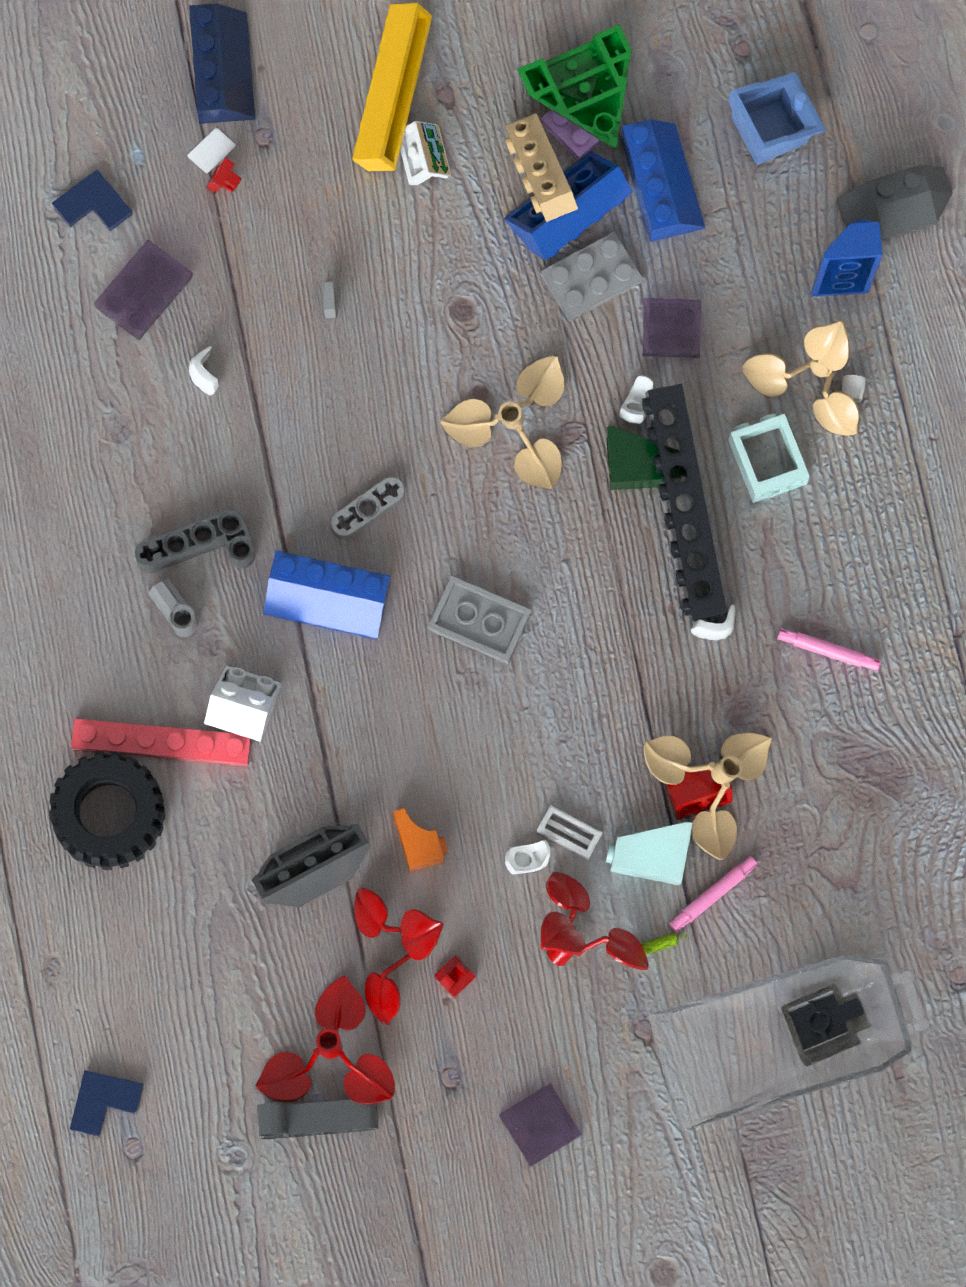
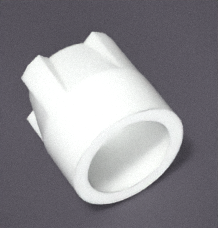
M857 375L843 376L842 392L850 395L856 403H861L866 378Z

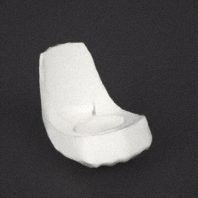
M211 346L196 354L188 366V373L193 383L209 396L213 395L219 387L218 379L203 367V363L211 353Z
M643 375L636 378L629 395L621 406L620 418L629 423L637 424L645 420L647 415H644L642 398H646L645 393L647 390L654 389V382L651 378Z
M735 605L730 606L727 618L723 623H710L700 619L695 621L691 628L692 634L698 638L708 640L726 639L734 629Z
M542 840L530 845L512 847L506 851L505 865L511 874L541 870L549 862L550 846L546 840Z

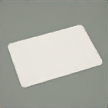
M215 128L187 156L205 173H209L236 145L218 128Z

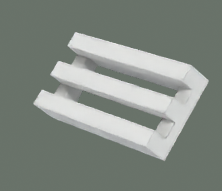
M552 805L548 808L536 831L538 834L589 860L602 836L601 831ZM554 815L594 836L592 841L550 819L551 816ZM546 825L588 846L587 850L546 829Z

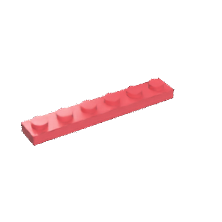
M74 719L71 749L104 753L118 752L124 755L248 766L251 738L226 732Z

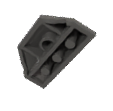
M918 165L867 181L837 199L836 202L846 227L860 219L879 222L881 240H887L937 224L953 192L943 167Z
M358 824L322 827L271 854L262 865L258 875L253 877L252 882L264 903L301 907L353 879L370 848V844Z

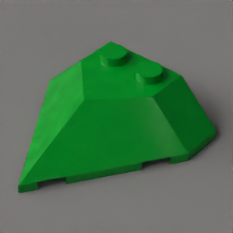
M620 24L594 35L592 41L547 61L541 58L517 69L530 97L615 150L617 149L618 132L632 50Z

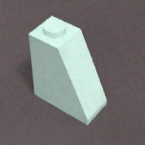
M684 822L618 837L615 846L609 845L606 862L611 863L610 872L680 886L693 823Z

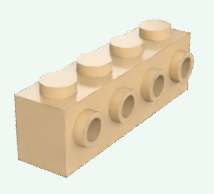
M537 113L506 125L505 128L509 136L504 139L510 155L514 153L517 155V157L513 158L518 173H525L526 175L521 179L527 193H534V196L530 197L536 214L542 212L546 222L577 210L578 207L572 190Z

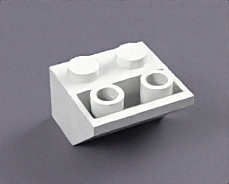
M226 666L211 693L204 724L261 741L268 727L282 683L274 681L267 676H258L245 672L238 667Z

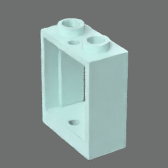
M769 414L761 418L759 423L753 425L744 423L733 428L728 442L753 503L807 485L810 476L785 414L779 416ZM779 428L795 470L758 482L742 440Z

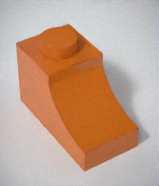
M405 808L393 811L394 821L409 872L444 863L443 854L448 853L444 836L438 837L436 830L427 831L418 827L409 818Z

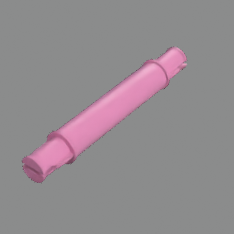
M781 627L777 638L778 640L794 644V647L812 651L858 666L859 668L862 666L878 672L881 660L866 656L865 653L812 637L799 631L795 633Z
M749 856L738 866H734L733 869L692 903L682 909L681 913L669 922L670 927L677 933L689 922L692 923L701 913L741 880L745 879V876L758 866L756 861Z

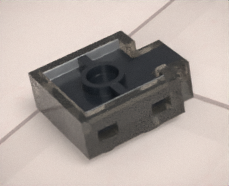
M836 983L781 1006L800 1059L806 1067L861 1044L858 1032L872 1027L858 994L855 992L843 997Z

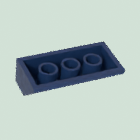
M218 3L189 5L199 124L255 120L247 13Z

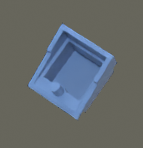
M796 72L730 91L728 103L732 109L731 118L756 166L807 144L811 136L826 131Z

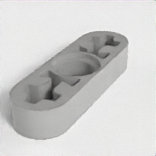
M394 477L385 478L335 513L331 520L334 535L340 539H349L401 503L404 498L403 483ZM387 486H390L392 489L397 487V496L388 495L383 499L385 506L382 507L380 500L375 494L378 493L379 498L386 494ZM363 502H373L376 505V511L372 515L362 514L359 508ZM355 510L357 518L362 522L358 523L355 518L349 523L350 530L345 528L339 530V520L343 519L345 522L353 518V513L350 511Z

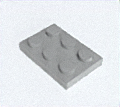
M615 232L540 271V276L568 322L643 282L641 274Z
M451 575L428 625V630L508 664L532 610Z

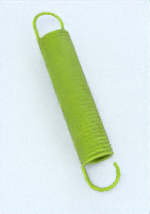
M673 932L672 934L645 941L641 944L647 955L678 945L676 936L686 935L680 938L682 940L688 934L681 933L676 935Z

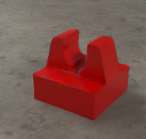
M227 158L219 162L206 188L214 193L221 187L233 192L242 179L231 171L235 163Z
M455 955L434 975V978L455 999L476 979V976Z

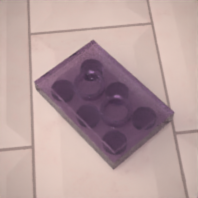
M147 240L94 302V307L137 340H140L192 279L193 273L150 240Z

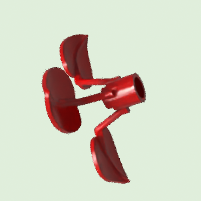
M552 872L546 882L548 895L558 906L570 909V916L567 918L562 913L549 912L543 919L540 935L541 950H547L548 958L554 964L564 966L574 954L581 956L583 952L601 943H606L607 953L619 963L635 969L647 970L649 964L644 948L640 941L629 931L613 928L608 933L609 937L602 936L585 945L583 935L576 929L575 925H572V922L577 914V910L586 912L589 909V895L576 879L560 872Z
M362 887L357 889L354 902V917L359 930L370 938L377 937L381 929L385 932L402 933L401 942L404 949L408 951L407 955L385 969L381 975L376 972L370 973L365 983V998L369 1009L380 1022L390 1025L392 1019L399 1011L401 997L396 983L388 978V975L411 958L418 961L427 958L437 945L444 923L432 919L422 911L412 909L406 911L403 915L401 927L388 926L385 924L388 918V910L384 901L372 890Z
M342 976L329 985L316 1004V1021L320 1027L325 1029L317 1035L316 1044L318 1048L313 1050V1055L308 1064L304 1067L302 1059L297 1054L291 1052H281L273 1056L265 1065L259 1080L255 1084L257 1090L271 1099L286 1102L302 1098L311 1088V1080L306 1072L311 1070L318 1056L322 1055L327 1059H334L339 1056L347 1067L351 1069L345 1075L343 1085L345 1093L352 1101L370 1105L388 1101L394 1097V1077L384 1060L372 1054H364L360 1056L356 1065H354L345 1055V1052L342 1051L343 1046L338 1034L339 1028L345 1031L353 1030L365 1017L364 1001L346 976Z

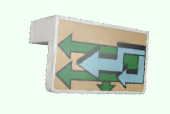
M414 121L407 125L400 152L409 185L417 186L432 176L441 178L451 176L439 126L420 121Z

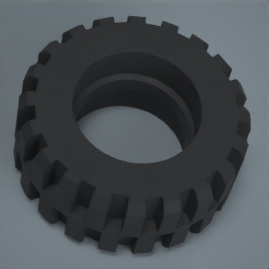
M97 752L94 753L95 757L89 759L86 756L78 759L79 763L74 767L70 764L64 770V777L62 779L58 778L54 784L56 789L51 794L49 801L51 805L49 815L53 830L60 844L70 853L71 857L77 861L84 862L88 867L95 868V866H100L103 870H112L113 866H120V868L128 867L129 862L135 859L138 862L143 859L144 853L148 849L151 851L155 847L156 838L162 834L166 811L160 787L150 770L145 765L141 766L131 756L125 758L118 752H112L111 755ZM105 785L120 786L127 790L133 797L136 807L135 817L130 826L120 834L111 837H99L91 834L83 826L80 819V806L84 798L92 790Z

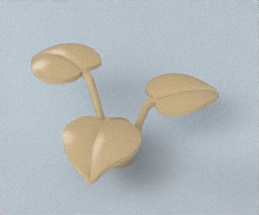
M843 320L811 329L805 336L804 346L807 354L812 359H809L807 363L790 372H786L785 360L772 353L755 355L749 358L742 366L743 373L751 385L759 393L769 397L779 396L785 392L788 387L786 378H791L811 367L812 372L816 376L826 377L823 389L824 398L817 399L813 404L816 420L822 427L832 433L844 436L857 434L860 415L855 400L847 393L841 391L829 394L830 383L834 377L832 371L843 368L849 358V338Z
M557 356L545 357L527 366L517 379L516 389L519 395L528 398V400L502 404L493 420H491L492 412L489 406L478 399L462 401L446 416L441 418L440 423L446 433L458 443L468 447H479L489 442L492 437L490 426H495L499 421L508 429H517L527 446L526 449L519 451L515 457L514 468L517 476L529 485L548 489L554 488L558 483L562 472V458L559 449L552 441L545 438L539 439L532 445L521 427L524 422L522 407L531 405L533 401L541 407H547L561 399L565 389V381Z
M755 733L732 735L722 744L721 760L716 763L710 762L709 764L692 767L687 766L691 761V752L682 739L675 736H662L646 741L644 744L645 762L650 772L659 781L665 784L676 785L683 781L685 771L711 770L713 780L722 785L710 807V812L702 811L694 817L691 833L694 841L701 849L718 860L725 859L734 847L737 826L730 812L726 810L716 812V807L726 789L730 787L729 782L737 777L742 780H754L764 772L767 765L771 738Z

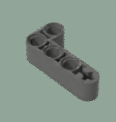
M229 509L143 541L136 547L135 557L140 570L145 573H155L223 546L235 567L247 568L254 562L255 551L243 517L236 510ZM228 521H236L239 524L234 531H227L223 528L224 524ZM201 531L211 533L210 539L204 542L197 540L196 536ZM179 541L184 544V547L179 552H173L169 550L170 544ZM162 546L164 549L165 557H162V554L159 549ZM238 547L249 549V553L245 557L234 555V551ZM150 552L153 560L148 562L145 554Z
M351 1099L289 1105H285L282 1102L257 1105L259 1137L263 1140L378 1129L376 1103L364 1105L356 1103Z

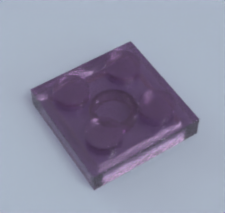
M644 298L642 356L699 358L701 300Z
M551 1083L499 1114L501 1121L529 1167L534 1166L582 1136Z

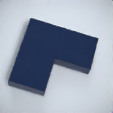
M95 170L52 202L55 210L69 227L91 211H94L109 231L133 215L130 208L98 170Z
M84 1070L70 1130L100 1137L107 1108L137 1114L144 1084Z

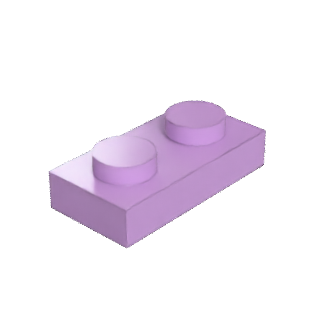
M550 110L541 118V124L578 161L600 144L598 138L553 110Z

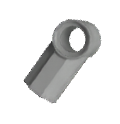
M169 578L161 580L154 585L148 592V595L169 622L173 632L182 638L192 636L198 627L194 610L188 606ZM182 616L191 618L190 622L185 626L177 625V619Z

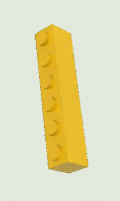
M418 3L390 4L385 20V27L352 158L353 161L367 171L396 170L433 16Z

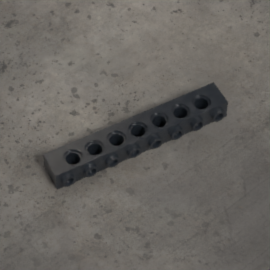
M677 384L647 390L645 393L646 398H642L644 415L650 416L651 426L647 427L650 444H655L657 455L653 456V463L656 473L661 472L663 484H659L661 501H666L668 512L664 513L666 528L667 530L672 529L674 541H670L671 554L673 559L678 558L680 568L675 571L678 587L684 588L685 598L681 599L684 616L689 615L690 621L727 614L726 603L683 385ZM668 410L673 414L674 421L671 425H664L660 422V411ZM667 439H675L679 443L678 453L671 454L666 451L664 443ZM679 467L684 471L685 479L683 482L678 483L671 479L670 471L672 468ZM678 496L689 498L691 506L688 511H681L677 508L676 499ZM690 524L695 527L696 537L693 540H687L682 536L681 529L683 525ZM690 553L700 555L702 564L698 569L691 568L688 565L687 557ZM701 581L706 584L708 591L705 597H697L694 594L693 585L695 582Z

